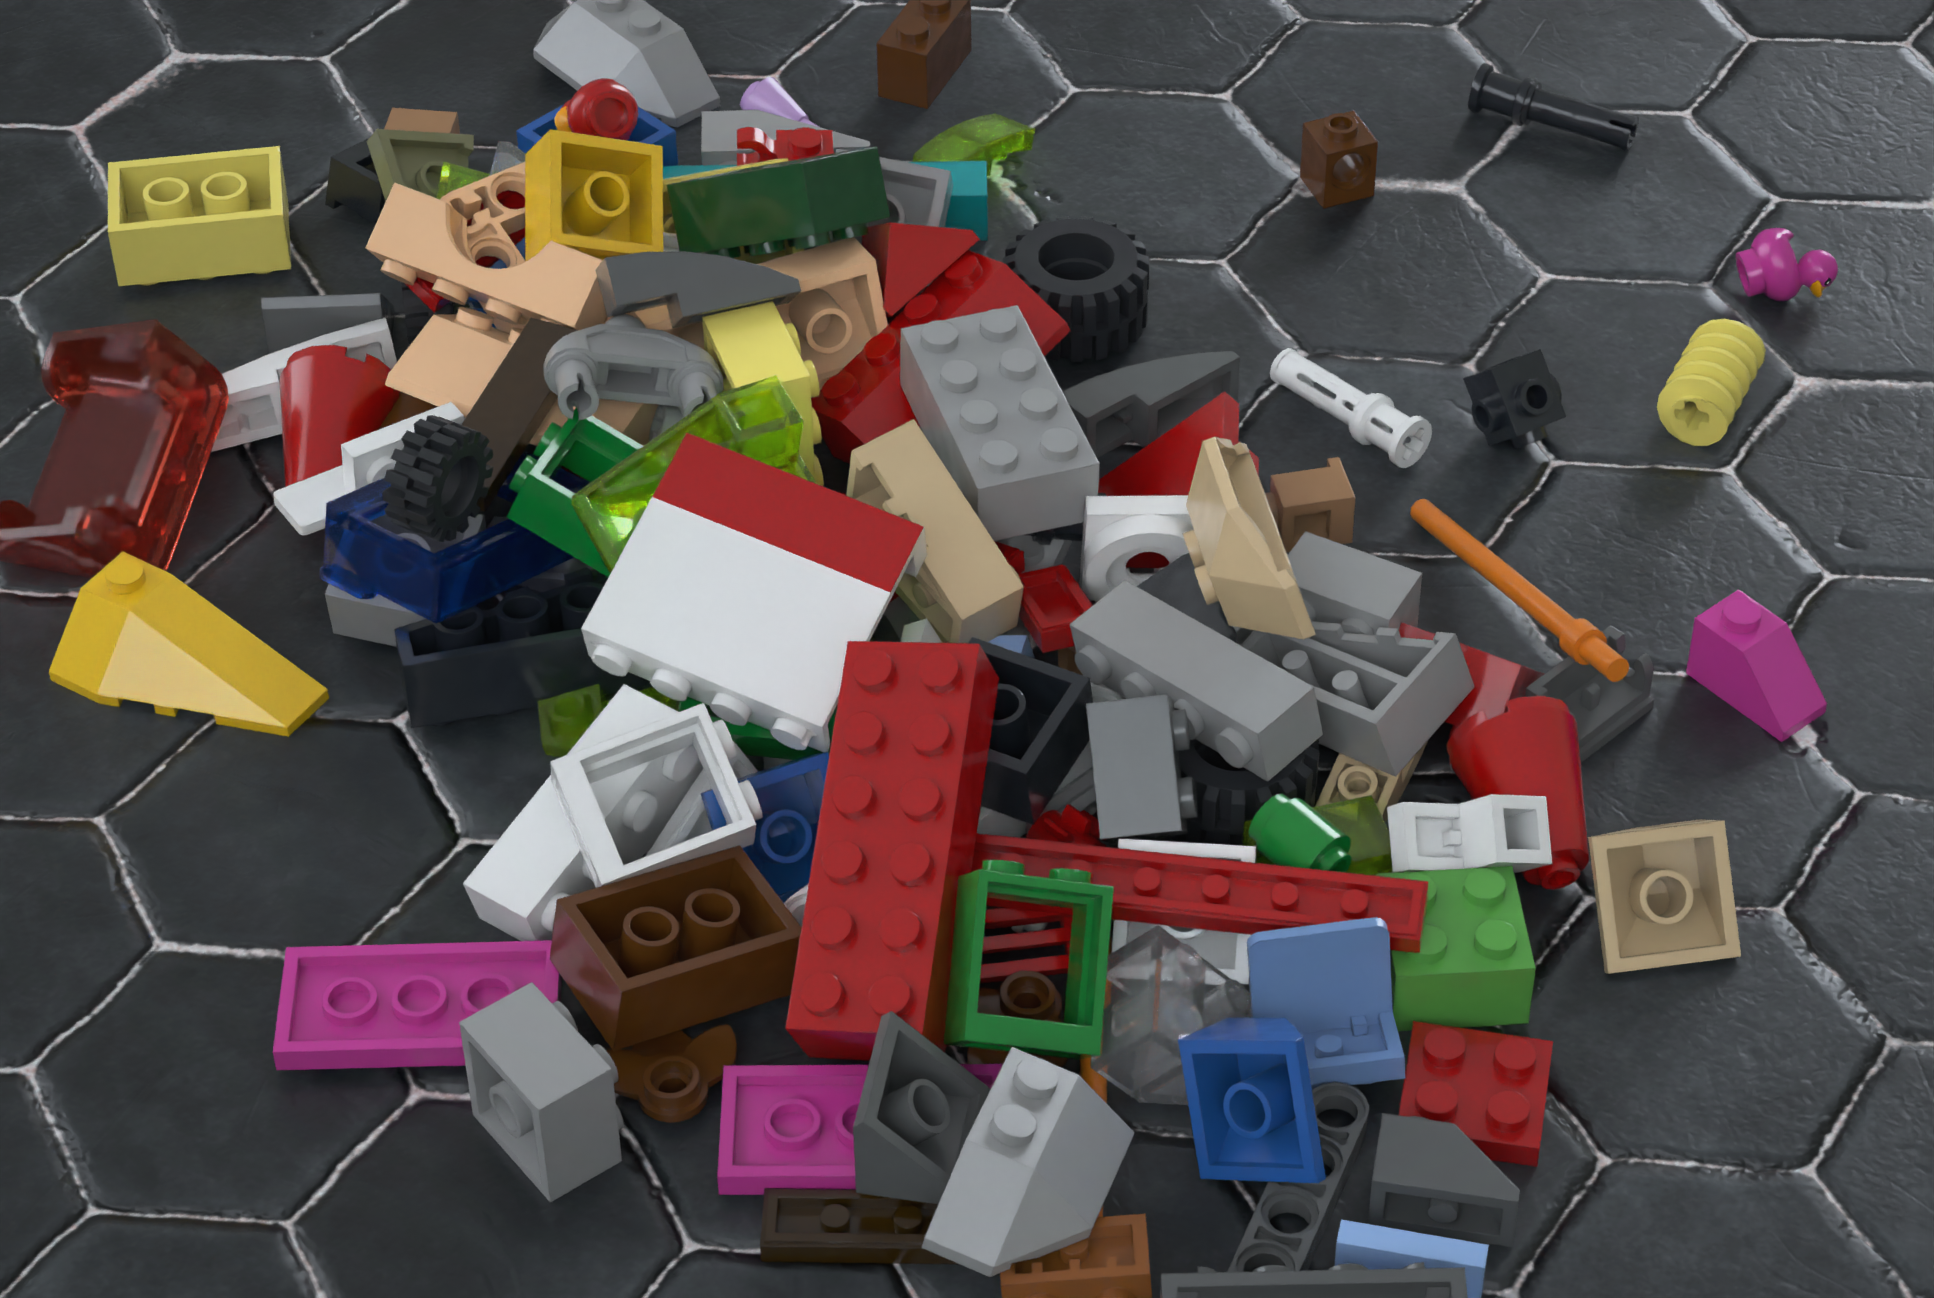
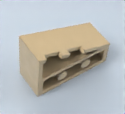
M913 419L852 450L846 496L924 526L927 556L917 576L915 577L904 572L895 590L920 620L928 619L942 643H968L972 637L989 642L1016 627L1024 589L1020 577L1015 569L1009 565L916 421Z

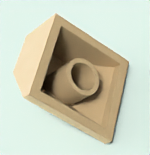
M1700 819L1637 827L1588 837L1605 973L1611 974L1741 957L1725 821Z

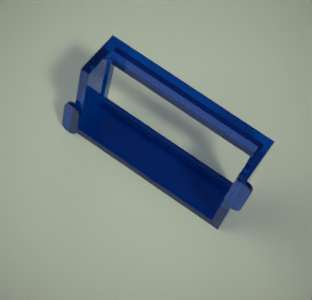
M524 451L496 495L514 503L518 493L509 489L512 479L528 455L536 460H539V458ZM562 468L553 479L554 482L610 514L611 494L594 487V484ZM384 477L326 503L323 567L320 568L319 577L323 581L359 599H373L379 594L437 624L574 557L511 519H507L443 550L432 553L370 522L386 514L384 509L389 503L383 501V491L391 487V483L384 481Z

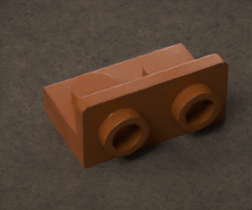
M1146 1213L1098 1217L1089 1238L1039 1258L1012 1263L1010 1269L1000 1272L1002 1298H1152Z

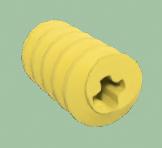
M1717 319L1700 325L1691 336L1689 344L1676 363L1674 371L1666 382V386L1660 392L1657 403L1660 421L1667 431L1681 442L1692 446H1709L1720 441L1727 432L1728 425L1733 421L1735 412L1741 406L1743 397L1749 391L1750 384L1757 376V371L1765 358L1766 349L1763 341L1752 328L1739 321Z

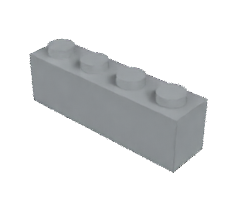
M1126 580L1070 623L1076 649V665L1084 676L1090 678L1093 684H1103L1126 699L1168 694L1174 700V710L1186 709L1190 740L1196 739L1220 753L1230 765L1236 768L1244 767L1267 782L1323 735L1313 686Z

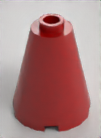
M338 345L310 346L294 352L288 358L287 365L280 376L285 487L343 465L341 444L379 429L400 395V391L385 385L391 369L381 360L367 353L365 362L346 357L347 347Z
M1547 696L1518 697L1505 701L1509 712L1488 719L1484 709L1470 716L1452 733L1446 744L1452 769L1472 799L1490 794L1546 796L1552 864L1523 871L1521 874L1531 884L1542 885L1545 889H1559L1575 882L1579 878L1580 872L1589 862L1577 722L1573 715L1570 714L1568 705L1560 699Z

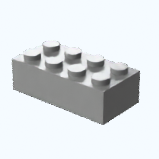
M1018 305L901 328L900 385L925 437L992 539L997 541L1084 522L1085 496H1098L1100 463Z

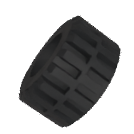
M1069 216L1058 217L1053 222L1044 220L1036 223L1033 230L1024 229L1016 235L1015 242L1008 244L1003 263L1067 322L1071 330L1046 354V358L1056 361L1060 358L1070 359V362H1083V359L1087 358L1100 360L1108 358V353L1110 352L1119 354L1128 349V342H1136L1142 336V328L1146 327L1148 321L1149 257L1146 256V248L1142 241H1135V234L1128 229H1117L1116 223L1107 220L1102 222L1095 221L1094 217L1081 216V219H1070Z
M1196 739L1190 740V750L1179 751L1182 778L1193 777L1198 814L1197 817L1186 818L1188 834L1171 838L1175 842L1186 840L1188 843L1256 846L1257 842L1249 836L1250 824L1258 810L1273 796L1282 793L1290 799L1301 798L1314 809L1317 793L1319 739L1268 782L1244 767L1236 768L1230 765L1220 753Z

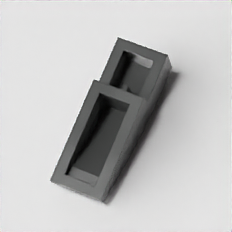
M686 251L640 252L606 257L595 270L607 318L667 305L672 328L703 322L702 317L766 302L773 301L775 306L790 303L801 292L798 279L768 267L726 256Z
M1221 351L1160 358L1122 367L1090 378L1062 392L1094 454L1099 458L1132 439L1145 448L1224 391L1238 402L1240 356L1233 351Z

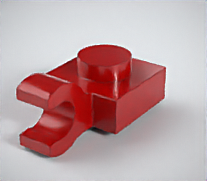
M808 127L794 130H776V140H773L758 128H740L737 130V149H753L755 152L737 154V166L779 158H788V161L833 154V130H815Z

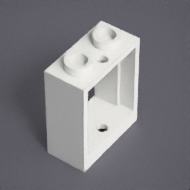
M704 703L550 761L551 782L595 888L738 845L744 848L754 844L755 821L763 817L757 795L749 780L738 783L729 760L737 756L729 730L722 719L712 722ZM694 745L727 825L623 865L590 784L687 746Z

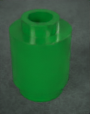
M1282 793L1273 796L1258 810L1250 824L1249 836L1257 842V851L1274 865L1345 873L1350 867L1352 861L1351 855L1348 854L1351 847L1350 837L1301 798L1290 799Z

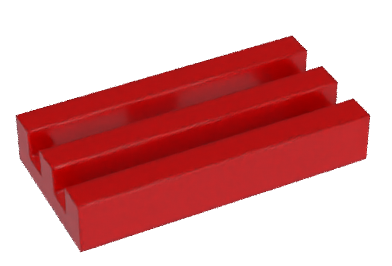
M1013 908L986 910L984 930L1055 921L1061 922V928L984 937L982 954L1064 944L1066 955L981 965L980 984L1004 981L1008 976L1019 971H1035L1045 976L1068 973L1072 915Z

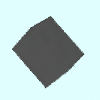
M381 293L261 298L269 354L328 333L383 319L384 317L389 327L391 339L393 338L394 305Z
M892 1011L881 1016L853 1126L856 1193L939 1204L965 1140L991 1089Z

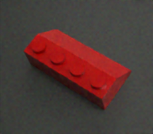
M967 250L945 269L919 296L910 300L904 310L878 335L871 338L865 344L863 350L838 374L829 378L819 391V396L811 399L812 407L820 423L821 436L833 457L850 464L852 450L913 419L920 427L900 385L901 328L1018 305L1038 346L1045 356L1071 331L1067 322L1005 263Z

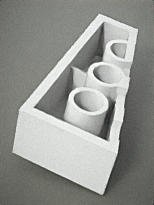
M624 684L568 754L676 714L678 711ZM694 745L687 746L590 784L623 865L640 859L653 846L702 771L703 766ZM551 775L463 883L479 918L520 941L552 940L557 899L595 888L551 782Z

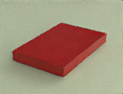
M1224 391L1100 478L1098 493H1106V496L1189 495L1202 442L1212 437H1219L1231 440L1233 445L1238 444L1239 403ZM1136 554V555H1134L1133 557H1131V558L1128 560V562H1129L1130 560H1132L1133 558H1135L1136 556H1138L1139 554Z

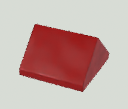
M893 222L869 226V234L862 235L861 245L876 260L886 317L893 316L980 239L974 231Z

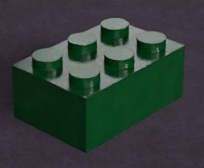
M877 146L743 168L667 185L679 251L704 252V254L736 258L741 256L739 246H743L744 254L750 253V256L786 250L785 239H787L789 247L795 246V249H803L831 243L830 231H832L833 240L869 234L868 222L890 217Z

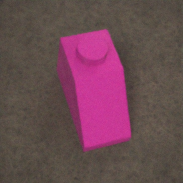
M1739 589L1695 617L1686 674L1781 742L1826 712L1827 702L1788 624Z

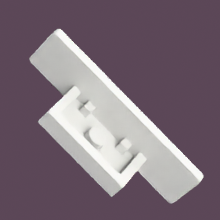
M452 402L345 442L341 444L343 465L275 491L274 504L300 535H308L349 519L355 513L363 490L383 494L384 490L391 487V483L384 481L386 471L394 470L396 461L392 460L391 456L395 448L402 451L404 444L401 438L407 430L414 433L415 422L419 419L426 420L429 415H435L462 425L465 420L464 415Z

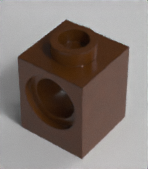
M1355 111L1335 113L1325 118L1303 123L1300 178L1323 209L1374 196L1378 141Z

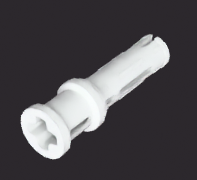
M1292 348L1284 349L1274 359L1270 369L1272 381L1287 387L1317 408L1324 410L1347 424L1349 432L1357 442L1362 445L1374 444L1388 453L1389 460L1396 466L1407 468L1417 462L1426 451L1431 440L1432 428L1431 424L1423 417L1407 416L1394 408L1393 401L1384 394L1371 393L1367 395L1335 374L1304 358ZM1314 382L1335 393L1336 398L1334 399L1314 387ZM1407 436L1411 438L1409 443L1405 442Z

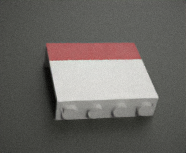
M686 433L581 628L588 655L604 671L616 676H626L629 672L649 680L658 692L671 699L684 701L688 696L710 705L711 710L727 722L742 726L748 721L768 729L776 740L790 748L805 750L809 746L821 752H828L831 744L827 724L838 704L847 642L870 641L904 572L915 577L917 576L927 556L924 526Z

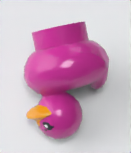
M1769 228L1761 231L1754 238L1750 249L1736 253L1738 274L1747 296L1751 297L1764 293L1768 298L1776 301H1788L1794 298L1802 285L1809 287L1812 294L1820 298L1824 288L1830 286L1836 279L1838 273L1837 262L1829 252L1819 249L1805 253L1797 264L1790 244V240L1794 235L1790 230L1784 228Z

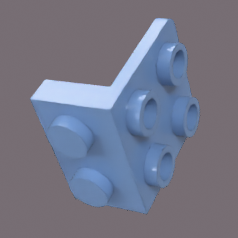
M1373 917L1261 931L1252 934L1248 938L1247 957L1251 1017L1286 1018L1304 1037L1312 1090L1322 1084L1332 1082L1357 1085L1405 1078V1056L1392 1008L1390 935L1387 924L1383 919Z

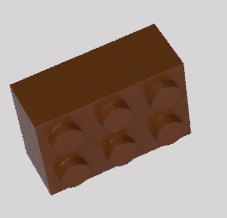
M738 845L557 899L550 960L611 1049L616 1051L791 995L802 927L745 851Z

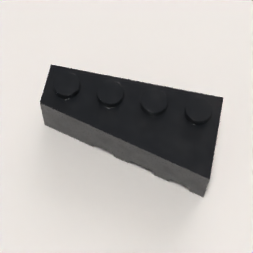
M586 567L564 574L565 585L534 594L527 586L505 593V598L498 603L497 607L482 611L477 606L471 604L394 629L403 693L411 728L428 725L443 726L457 720L491 714L506 715L520 709L555 703L570 704L584 698L617 693L624 684L637 691L653 687L649 680L629 672L626 676H616L598 667L588 655L581 628L608 577L602 573L593 576L590 569Z

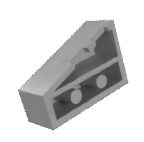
M1311 621L1316 635L1306 639L1256 630L1247 637L1241 646L1314 687L1323 735L1318 738L1320 745L1395 777L1475 687L1456 633L1436 632L1433 640L1401 638L1397 628L1378 627L1375 635L1344 633L1341 624Z

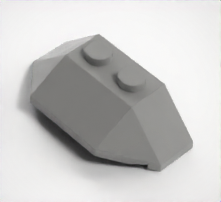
M577 0L546 23L533 49L535 60L577 91L593 80L601 78L614 79L633 94L638 107L655 118H661V121L669 126L679 127L701 116L702 111H711L720 106V97L684 29L644 0Z
M1012 1047L965 1140L921 1248L988 1277H992L1010 1269L1012 1263L1039 1258L1089 1238L1135 1132L1078 1074Z

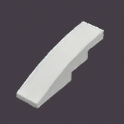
M386 318L328 333L265 355L211 378L160 404V411L175 461L282 434L280 376L287 365L288 358L296 351L310 346L338 345L347 347L346 357L365 362L367 353L378 358L392 369L397 363Z

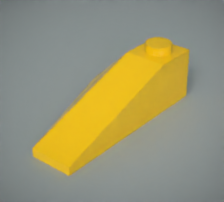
M121 552L81 587L49 669L51 681L98 704L120 707L125 699L154 704L156 714L176 717L179 709L213 715L218 725L287 737L329 699L327 688L178 578L125 552Z

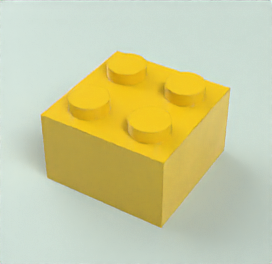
M550 129L525 154V262L538 254L550 241L601 260L606 257L640 252H664L662 146Z

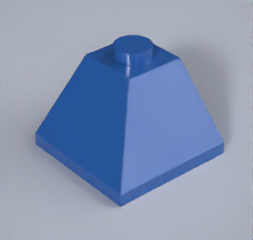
M828 752L807 755L737 779L738 783L749 780L757 795L763 815L761 819L755 821L754 844L742 849L783 903L809 883L828 767ZM713 789L700 793L712 831L726 826L727 822Z
M1226 1018L1178 1039L1200 1179L1319 1183L1326 1179L1304 1037L1286 1018Z

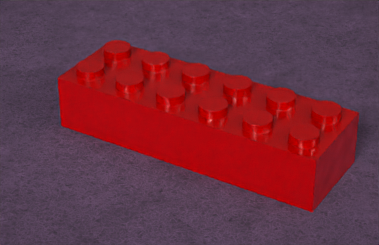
M847 642L785 1028L809 1058L870 1060L881 1016L890 1011L899 1016L943 1052L946 1051L944 1034L958 876L970 873L972 870L999 682L997 673L979 643Z

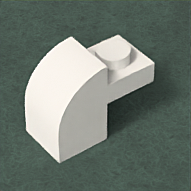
M1490 794L1460 804L1401 802L1387 807L1393 873L1513 866L1514 873L1552 864L1546 796Z

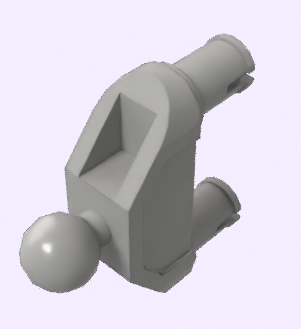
M629 314L613 316L605 324L581 329L562 337L550 349L543 364L545 381L549 389L558 395V406L562 414L570 419H573V406L577 407L579 420L592 416L597 411L599 399L676 406L679 410H683V418L686 425L694 431H698L699 424L697 419H700L702 422L703 432H709L716 429L724 417V408L719 400L723 391V377L714 358L699 346L663 330L647 329L637 317Z

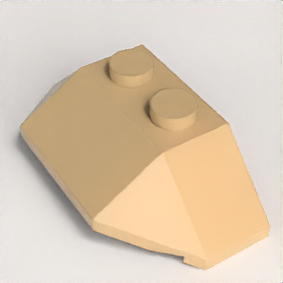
M1219 437L1204 440L1186 503L1194 529L1182 534L1207 605L1219 601L1229 626L1298 639H1306L1316 635L1247 444L1238 443L1233 445L1231 440Z

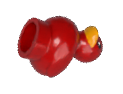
M601 78L593 80L582 86L573 95L572 99L567 101L556 113L554 119L555 126L559 131L627 141L637 125L639 115L638 104L633 94L614 79Z

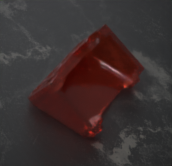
M157 319L53 332L42 362V382L47 393L53 400L64 407L66 411L28 508L14 500L0 501V562L93 578L121 552H125L167 571L227 410L229 396L225 379L215 366Z

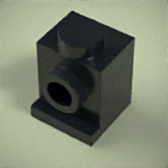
M368 139L331 156L325 205L332 209L345 205L357 212L362 218L376 223L386 201L367 145Z

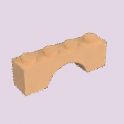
M397 183L393 184L365 249L383 262L380 271L387 276L408 285H414L417 277L434 283L432 288L434 293L461 305L466 304L468 297L486 303L484 307L485 312L514 325H517L520 317L529 320L530 318H535L581 330L603 324L607 315L595 271L603 260L550 241L538 254L517 266L502 269L479 266L475 264L469 252L467 219L447 202Z

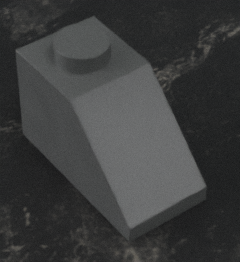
M1382 1113L1372 1176L1368 1224L1452 1239L1513 1247L1520 1196L1518 1187L1456 1124L1433 1121L1418 1116L1405 1117Z

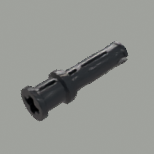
M1483 63L1477 71L1468 100V109L1476 113L1482 109L1512 117V123L1519 126L1523 124L1528 125L1531 121L1614 145L1625 151H1628L1632 146L1633 140L1629 138L1630 136H1636L1639 124L1638 116H1630L1542 89V84L1537 82L1536 78L1527 76L1524 80L1494 72V67Z

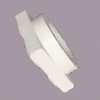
M1188 495L1085 496L1079 583L1089 600H1094L1097 603L1124 580L1138 586L1165 568H1154L1155 573H1130L1129 568H1126V563L1136 554L1156 552L1165 556L1170 564L1179 557L1189 553L1182 534L1194 529L1186 507Z

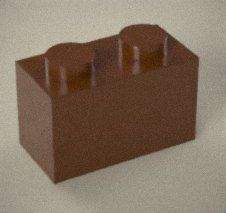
M909 0L877 42L878 97L925 109L930 107L972 50L971 0Z

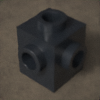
M1541 349L1509 359L1463 378L1472 400L1474 422L1479 430L1485 434L1488 445L1511 439L1515 449L1526 446L1549 436L1545 425L1566 417L1561 404L1562 393L1555 377L1550 374Z

